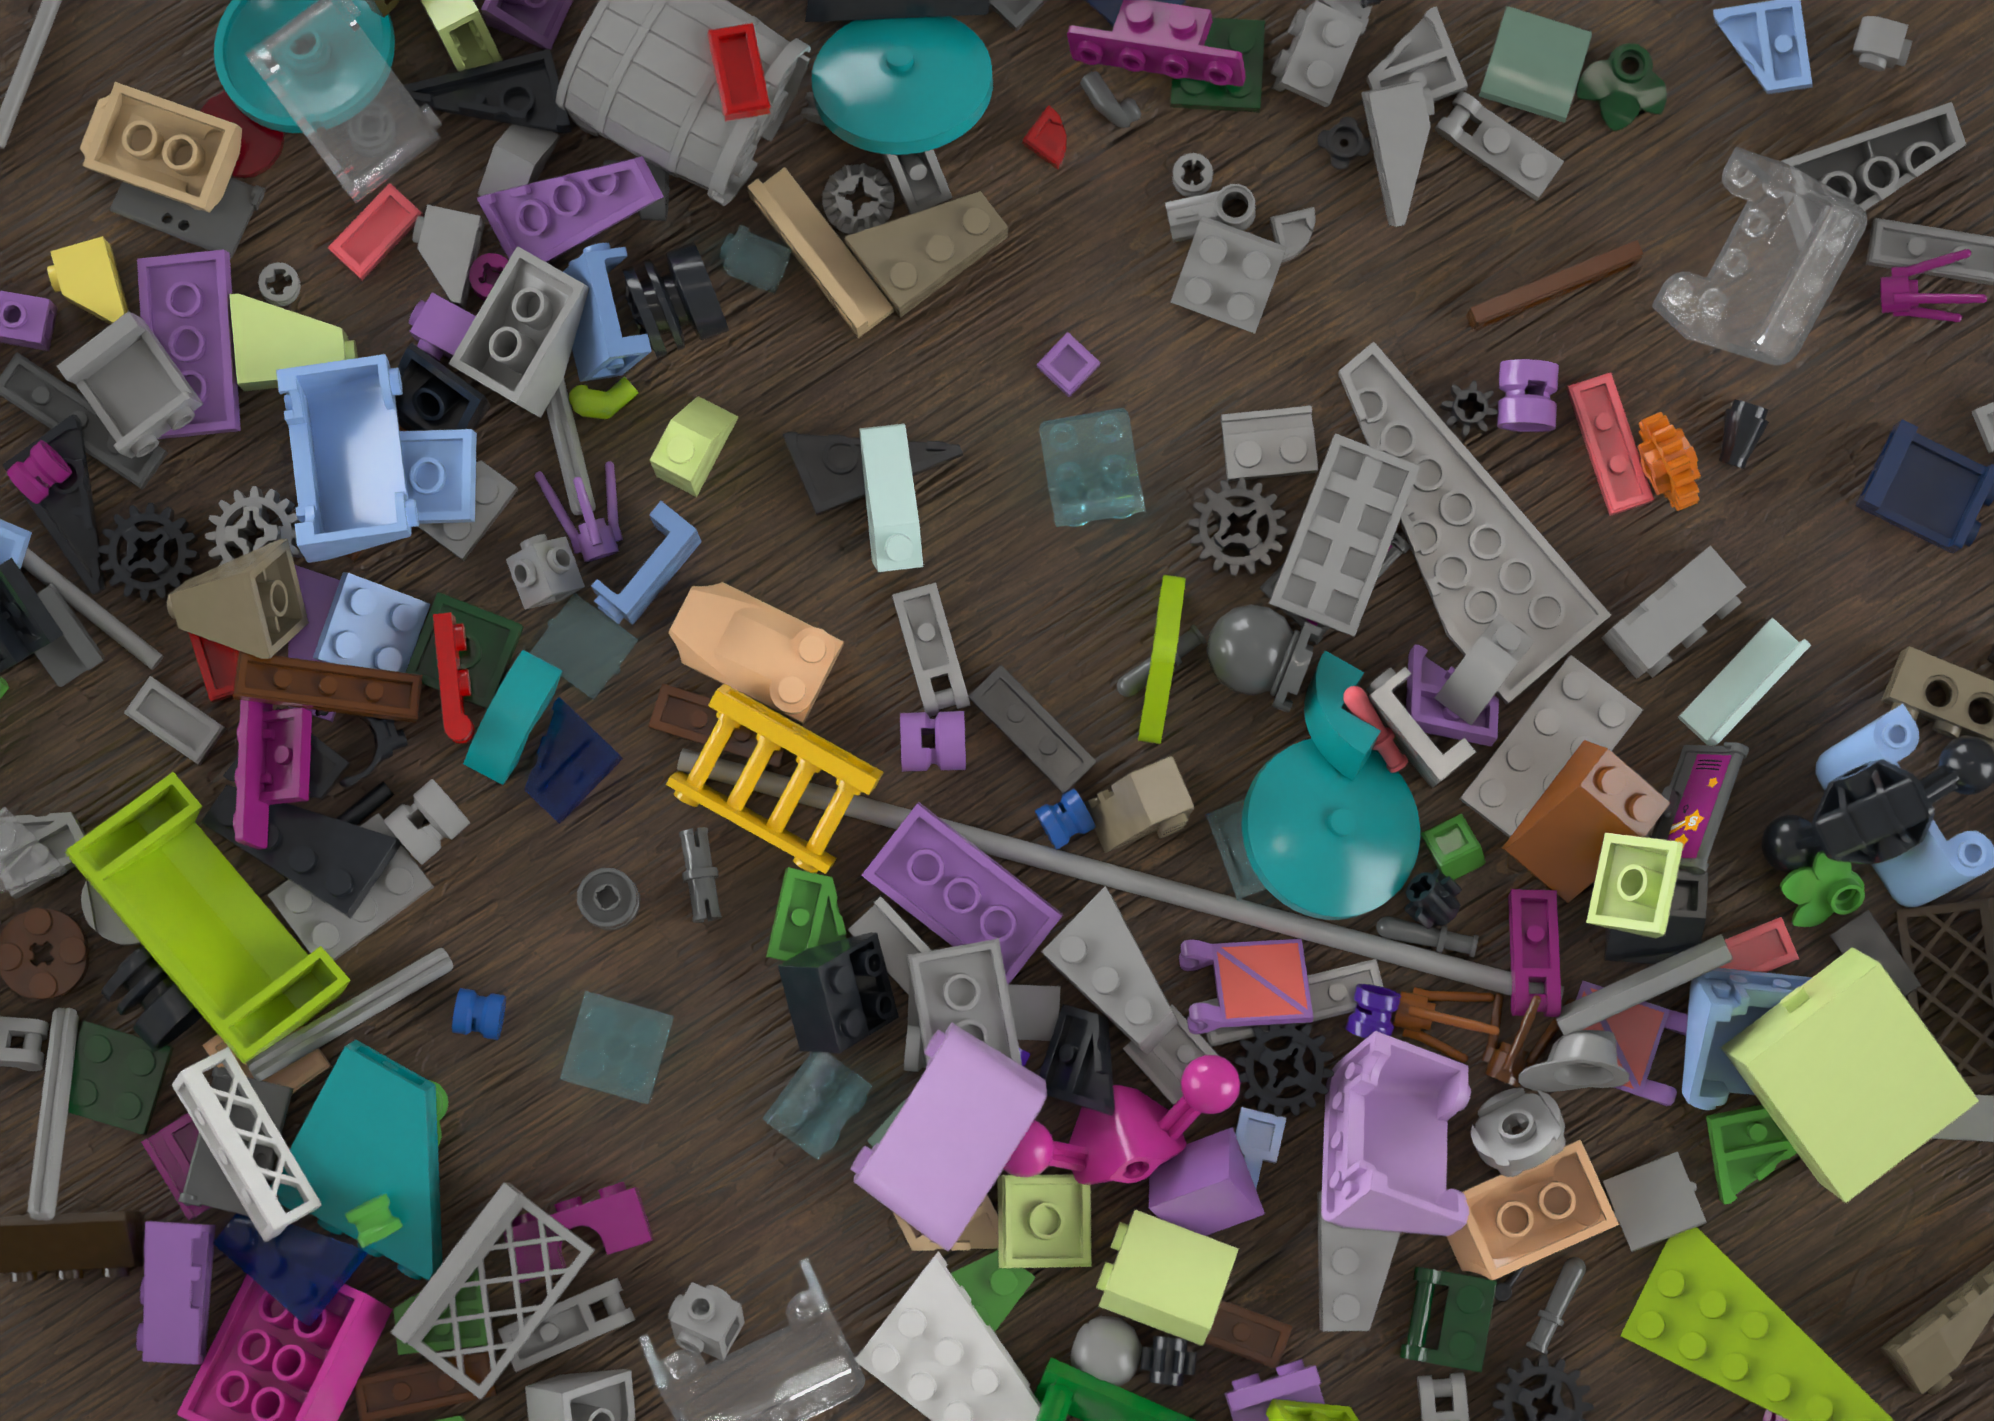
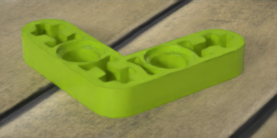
M1163 574L1138 741L1161 744L1179 637L1186 578Z

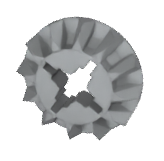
M865 163L845 165L829 177L823 191V209L828 220L838 230L850 235L886 223L894 208L892 185L881 170L870 167ZM859 182H863L862 186L865 196L878 202L870 201V203H863L861 210H858L857 217H854L852 202L845 200V197H840L839 195L854 194Z

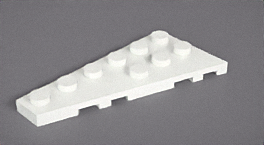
M938 1251L854 1361L931 1421H1035L1041 1404L1030 1390V1383L990 1325H986L971 1304L972 1299L964 1287L959 1286L946 1267L948 1264Z

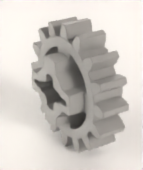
M252 486L250 497H246L241 491L235 490V502L232 505L223 500L218 503L224 511L222 516L210 515L208 519L217 526L216 531L205 534L207 540L217 544L216 547L208 552L209 556L214 560L223 559L220 563L222 565L235 559L230 547L241 548L243 555L279 539H288L292 556L303 558L301 551L296 548L295 524L300 523L296 513L289 515L295 504L287 498L278 504L280 494L273 489L267 492L265 498H263L262 490L257 486ZM267 509L274 511L279 516L283 526L271 525L269 523ZM243 513V516L239 519V521L234 526H232L235 519ZM258 528L264 532V537L257 538L254 545L248 541L249 536L256 535Z

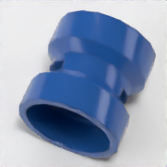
M1075 788L1063 794L1059 803L1054 805L1045 804L1034 810L1042 828L1056 850L1068 844L1070 837L1074 834H1086L1096 828L1088 809Z
M460 988L453 1013L452 1032L464 1035L469 1034L471 1031L480 1032L484 1038L499 1040L505 1015L506 996L494 993L487 997L478 996L474 990Z

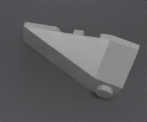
M628 1369L563 1374L525 1386L529 1421H635L631 1370Z

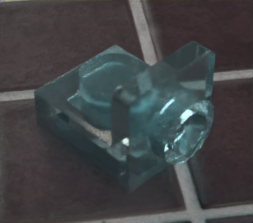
M740 225L736 235L731 233L727 235L719 258L725 260L723 264L725 274L775 294L792 255V249L752 234L748 227Z

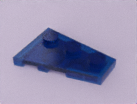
M237 1213L213 1242L219 1250L296 1318L308 1326L314 1323L368 1255L361 1248L292 1224L287 1225L281 1234L264 1242L251 1218Z

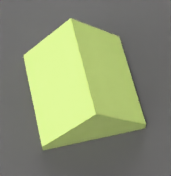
M1605 833L1586 923L1652 938L1665 935L1683 843Z

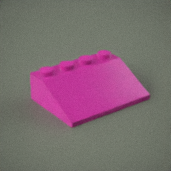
M260 1247L177 1415L188 1421H338L393 1309L359 1290Z

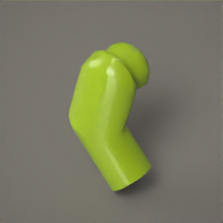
M623 377L607 392L588 389L586 385H578L570 391L569 402L573 410L582 417L605 420L613 417L639 392L626 377Z

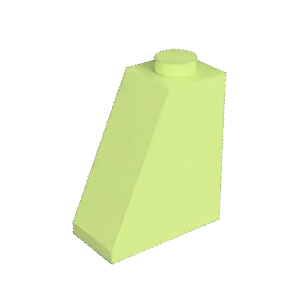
M420 0L457 71L503 61L473 0Z
M229 294L237 384L243 391L278 388L276 372L278 369L358 358L355 340L348 341L347 334L340 327L241 294Z
M697 396L670 420L650 459L656 476L697 497L738 416Z

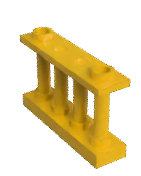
M724 683L716 690L708 705L717 711L716 717L718 721L691 772L688 775L677 770L670 776L666 785L675 790L674 796L680 801L693 807H698L701 804L794 856L793 862L805 871L815 874L821 871L826 874L837 858L824 850L854 795H860L861 792L869 795L877 786L884 772ZM743 725L758 733L756 735L758 743L732 792L727 797L705 785V782L734 728H740ZM783 747L797 755L796 762L798 765L769 819H766L745 807V804L774 750L779 751ZM822 769L837 778L836 784L838 788L807 842L784 828L813 774L820 773Z

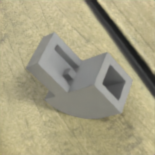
M1498 613L1454 670L1435 699L1472 725L1535 640Z

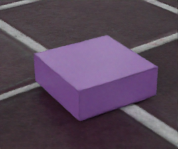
M1067 332L1037 363V368L1070 397L1100 366L1101 362Z

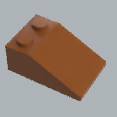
M1584 740L1502 849L1550 890H1557V896L1564 902L1569 903L1595 881L1605 833L1645 837L1669 806L1670 802L1608 748Z

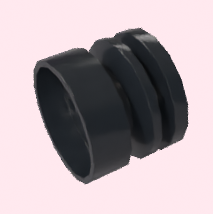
M694 242L666 252L670 273L664 276L660 275L650 259L643 261L650 278L649 282L640 285L633 266L622 270L625 276L626 300L640 335L648 334L650 346L654 350L657 359L668 355L661 338L663 334L671 332L678 351L685 348L682 327L686 325H691L701 341L729 331L714 288Z
M143 945L119 965L116 973L109 979L101 991V994L109 1002H113L126 995L116 1009L122 1016L140 1007L145 1010L136 1021L133 1029L151 1050L155 1052L173 1042L203 1017Z

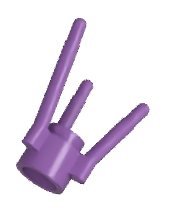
M611 461L605 464L608 526H606L604 518L595 520L582 479L575 477L573 480L585 523L578 526L580 534L577 532L544 474L540 471L535 473V478L571 540L574 553L582 552L584 562L618 553L619 550L616 542L623 540L618 523L614 463Z

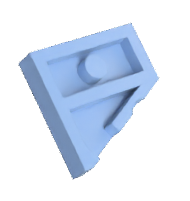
M1772 0L1713 10L1715 22L1767 94L1812 87L1800 0Z

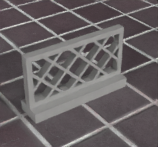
M503 1183L392 1329L391 1333L405 1344L408 1343L479 1399H483L595 1249L525 1197L513 1185ZM522 1208L538 1219L540 1239L514 1242L512 1222ZM545 1225L559 1236L546 1237ZM506 1231L508 1243L495 1245ZM566 1240L580 1251V1254L569 1268L551 1270L547 1242ZM541 1243L544 1271L518 1275L515 1247ZM508 1248L512 1276L486 1279L484 1258L491 1250ZM478 1268L479 1280L467 1282ZM564 1274L553 1288L552 1275ZM545 1276L548 1294L541 1305L523 1307L519 1280ZM513 1281L516 1308L490 1312L487 1284ZM480 1285L484 1313L458 1317L456 1295L462 1288ZM450 1305L451 1318L439 1319ZM536 1311L525 1325L523 1313ZM517 1314L518 1336L513 1342L494 1345L491 1317ZM484 1318L488 1346L462 1349L459 1322ZM452 1323L454 1351L437 1353L422 1341L434 1325ZM508 1348L497 1362L495 1350ZM489 1351L491 1371L481 1385H479L465 1374L463 1354ZM456 1356L457 1367L444 1357Z

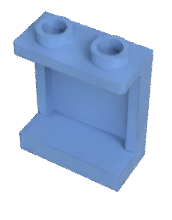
M609 243L588 246L583 249L584 253L579 258L568 263L569 267L563 271L589 287L572 347L580 382L622 376L652 351L648 334L622 337L607 274L628 256L626 247L611 249Z
M662 501L658 503L649 515L655 528L663 533L666 538L622 592L615 594L599 580H596L591 586L597 595L594 602L598 605V608L617 624L624 618L634 625L702 542L697 529Z

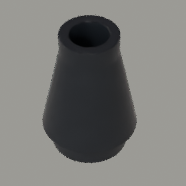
M1737 399L1733 400L1731 409L1726 408L1720 462L1745 469L1747 460L1769 424V421H1766L1768 409Z

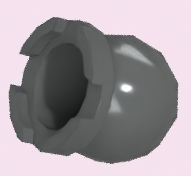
M1251 604L1233 608L1218 619L1209 633L1206 652L1210 669L1221 684L1236 693L1255 696L1270 691V694L1275 696L1272 707L1289 713L1293 701L1286 699L1287 693L1290 692L1297 695L1313 655L1314 647L1308 645L1307 642L1309 637L1318 640L1322 628L1305 622L1301 632L1299 630L1293 632L1285 617L1268 607Z

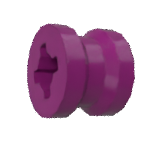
M488 253L481 255L470 267L469 280L476 295L483 301L486 300L501 275L497 272L503 271L508 263V260L499 254Z

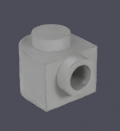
M1864 16L1852 51L1853 55L1860 58L1858 64L1876 71H1884L1885 67L1893 69L1895 65L1904 67L1912 45V40L1905 39L1908 25L1881 17Z

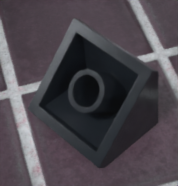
M413 343L407 347L398 365L403 390L402 395H395L399 426L406 431L474 430L491 408L486 397Z

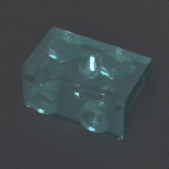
M811 1052L762 1119L815 1159H819L823 1152L829 1151L836 1144L840 1136V1129L849 1117L859 1112L867 1100V1093L872 1085L829 1053Z

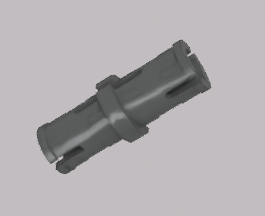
M699 827L696 832H693V828L680 831L679 837L681 838L686 867L682 877L683 883H688L693 923H702L704 919H707L708 922L721 919L722 914L719 909L715 879L719 875L718 868L712 866L708 828Z

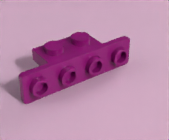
M1123 0L1112 32L1072 25L1067 33L1072 59L1085 64H1102L1121 67L1133 72L1146 71L1165 74L1172 78L1203 80L1216 85L1243 86L1246 79L1241 52L1204 46L1213 21L1211 10L1150 0Z
M241 700L240 722L237 726V740L239 742L238 767L235 771L237 800L236 812L233 816L236 842L255 849H266L268 842L269 805L309 801L312 711L303 707L273 710V704Z

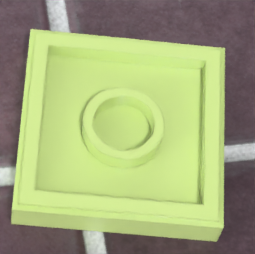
M1074 1174L1036 1175L1028 1178L999 1175V1268L1092 1267L1090 1185L1076 1182Z

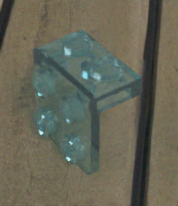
M1116 408L1048 420L1040 424L1039 433L1056 527L1065 525L1078 527L1087 524L1089 521L1111 517L1124 519L1132 516L1134 513L1146 511L1137 470L1130 417L1126 409Z

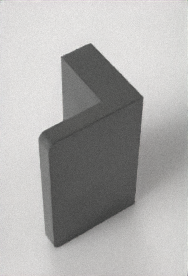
M51 583L36 594L63 632V635L34 653L59 687H63L86 670L89 671L101 663L105 656L57 588Z

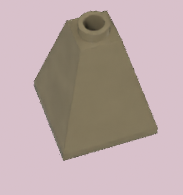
M288 539L274 541L186 580L173 592H170L167 598L168 613L173 619H176L178 629L261 659L271 658L309 623Z

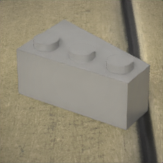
M1710 545L1630 614L1613 626L1602 637V640L1636 679L1646 671L1653 678L1673 661L1667 653L1680 642L1686 649L1689 648L1707 632L1702 624L1712 615L1716 614L1722 620L1742 602L1736 595L1746 586Z
M1105 886L1050 942L1042 953L1060 974L1148 1055L1176 1026L1178 1020L1115 900Z
M1322 1191L1317 1192L1319 1330L1370 1331L1400 1232L1346 1228L1324 1221L1321 1211Z

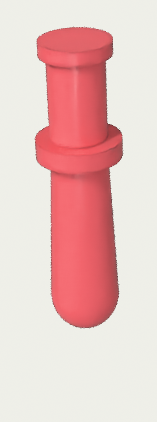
M1358 686L1347 688L1343 699L1351 713L1381 731L1372 750L1379 751L1390 773L1403 769L1408 763V758L1400 752L1393 741L1395 734L1392 729L1385 728L1362 688Z

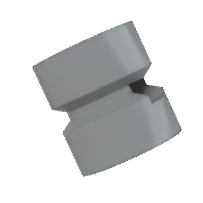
M433 779L413 794L414 803L411 806L402 804L383 820L421 865L441 849L440 840L443 838L452 840L471 824L463 812ZM427 818L430 824L419 829V827L422 826L424 820Z

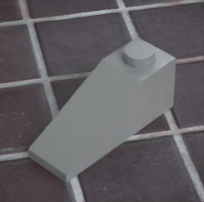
M1415 80L1361 92L1388 224L1395 227L1405 225L1431 126L1429 115L1434 114V103L1430 89H1423L1422 81Z

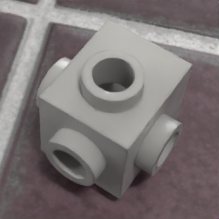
M546 534L531 537L520 543L521 551L506 559L525 610L557 603L585 587L566 536L547 540Z
M693 1282L684 1296L679 1294L676 1297L668 1316L674 1339L681 1348L696 1355L704 1352L724 1361L745 1323L741 1304L731 1300V1297L724 1290L713 1285H707L704 1288Z

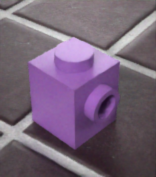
M0 291V343L49 351L58 307L47 298Z
M431 293L427 302L420 300L414 308L409 319V324L413 326L410 333L418 341L417 347L435 360L440 361L443 355L451 359L476 316Z

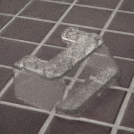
M1735 147L1723 170L1722 183L1732 195L1748 200L1708 276L1704 277L1686 271L1672 275L1662 285L1652 307L1688 340L1771 365H1783L1795 358L1803 346L1866 229L1867 215L1852 199L1795 167Z

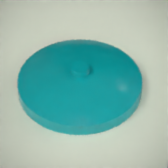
M232 0L221 17L215 36L214 61L216 71L222 86L232 102L251 120L281 132H316L331 128L350 119L366 107L377 95L388 77L392 66L395 50L394 29L389 13L385 18L374 13L364 0Z
M950 16L854 20L833 34L823 45L815 59L811 78L816 110L824 124L836 136L860 149L891 155L929 151L961 137L983 116L993 91L992 64L987 48L972 29Z
M1311 738L1293 744L1279 752L1257 773L1249 787L1243 806L1242 836L1247 857L1255 874L1275 898L1303 915L1325 920H1341L1357 917L1378 908L1402 888L1409 878L1417 859L1420 845V821L1415 800L1404 778L1398 771L1390 773L1387 770L1386 762L1381 754L1372 750L1360 772L1352 781L1336 770L1323 757Z

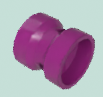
M40 440L30 449V456L24 462L17 461L7 470V474L15 486L29 500L39 504L49 495V488L55 483H63L72 474V471L64 459L49 444Z

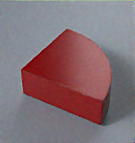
M1048 105L1023 138L1022 144L1056 169H1059L1066 154V131L1058 113Z

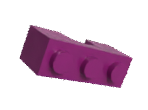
M625 1182L598 1190L600 1199L583 1204L581 1196L554 1204L557 1213L550 1215L570 1231L578 1226H587L594 1229L601 1236L607 1255L654 1240L638 1188L634 1187L627 1190ZM531 1213L517 1216L513 1220L514 1242L540 1239L538 1219ZM545 1225L546 1237L559 1236ZM505 1231V1232L503 1233V1235H504L505 1242L508 1243V1241H507V1234H506V1231ZM563 1240L547 1242L551 1270L566 1268L562 1255ZM541 1243L515 1247L518 1275L544 1271ZM541 1277L521 1279L519 1283L522 1284Z

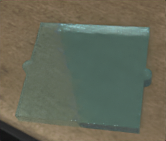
M574 593L555 619L551 618L548 620L549 628L531 650L530 654L563 671L561 677L595 700L613 674H620L621 668L619 666L639 640Z

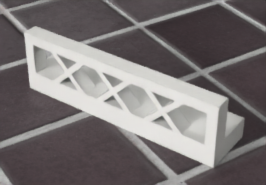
M229 1047L180 1071L172 1086L264 1242L281 1234L287 1225L317 1210L322 1205ZM223 1063L232 1078L229 1093L211 1088L203 1072ZM237 1088H238L240 1094L242 1095V1097H241V1096H238V1095H235V1092H236V1089H237ZM219 1100L226 1102L224 1108L222 1107ZM232 1104L251 1110L255 1117L252 1132L234 1127L229 1119ZM260 1127L264 1132L265 1136L258 1134ZM242 1139L249 1141L248 1148L245 1146ZM256 1143L274 1149L279 1158L275 1172L260 1168L255 1163L252 1156ZM283 1167L289 1176L282 1174ZM265 1179L273 1181L271 1188ZM279 1183L297 1188L305 1203L285 1213L276 1198Z

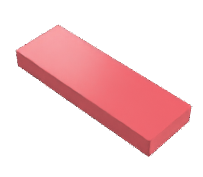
M1611 372L1568 386L1566 389L1609 516L1653 502L1654 497L1648 479L1641 467V459Z

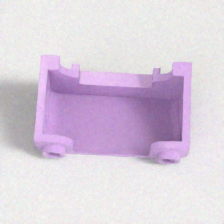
M953 1023L950 1024L945 1033L937 1030L924 1051V1054L930 1057L927 1069L880 1143H876L872 1149L864 1146L850 1169L856 1173L854 1183L931 1241L948 1251L962 1234L1034 1121L1047 1095L1045 1079Z
M1375 1031L1337 1062L1332 1069L1334 1076L1328 1077L1326 1088L1329 1091L1325 1094L1322 1217L1324 1221L1346 1228L1443 1236L1452 1235L1466 1224L1469 1216V1206L1466 1203V1196L1463 1192L1455 1189L1446 1191L1447 1123L1458 1111H1462L1469 1102L1471 1089L1468 1085V1065Z

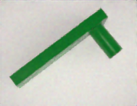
M1050 1358L1034 1392L1037 1400L1042 1403L1035 1421H1065L1067 1414L1082 1421H1196L1054 1358Z

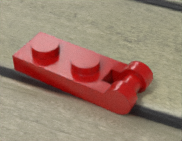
M451 612L433 614L444 730L452 741L464 745L471 742L476 734L475 725L465 715L464 696H471L468 668L461 669L459 651L467 650L464 623L456 624V618Z

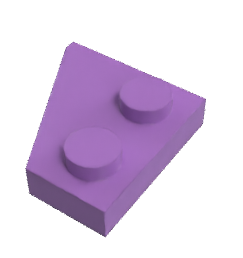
M1414 645L1408 656V670L1411 675L1407 678V712L1425 733L1458 740L1465 738L1468 742L1492 746L1498 735L1499 699L1493 696L1472 725L1468 724L1435 699L1455 668L1451 666L1448 671L1444 670L1425 657L1427 649L1420 645Z

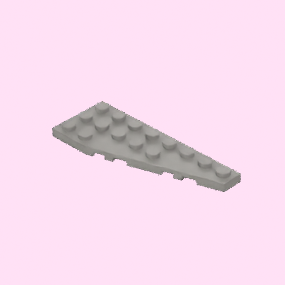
M1372 342L1340 369L1338 374L1368 446L1420 466L1400 518V524L1447 637L1466 656L1499 613L1535 640L1496 692L1507 705L1606 621L1611 614L1376 343Z

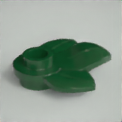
M1627 43L1618 46L1611 53L1608 60L1593 62L1585 69L1578 82L1576 95L1581 100L1600 101V111L1604 122L1610 130L1617 132L1630 125L1637 117L1640 109L1651 114L1661 115L1667 100V90L1664 81L1652 71L1653 62L1648 51L1638 44ZM1625 60L1635 62L1637 72L1634 74L1625 73L1621 66L1622 62Z

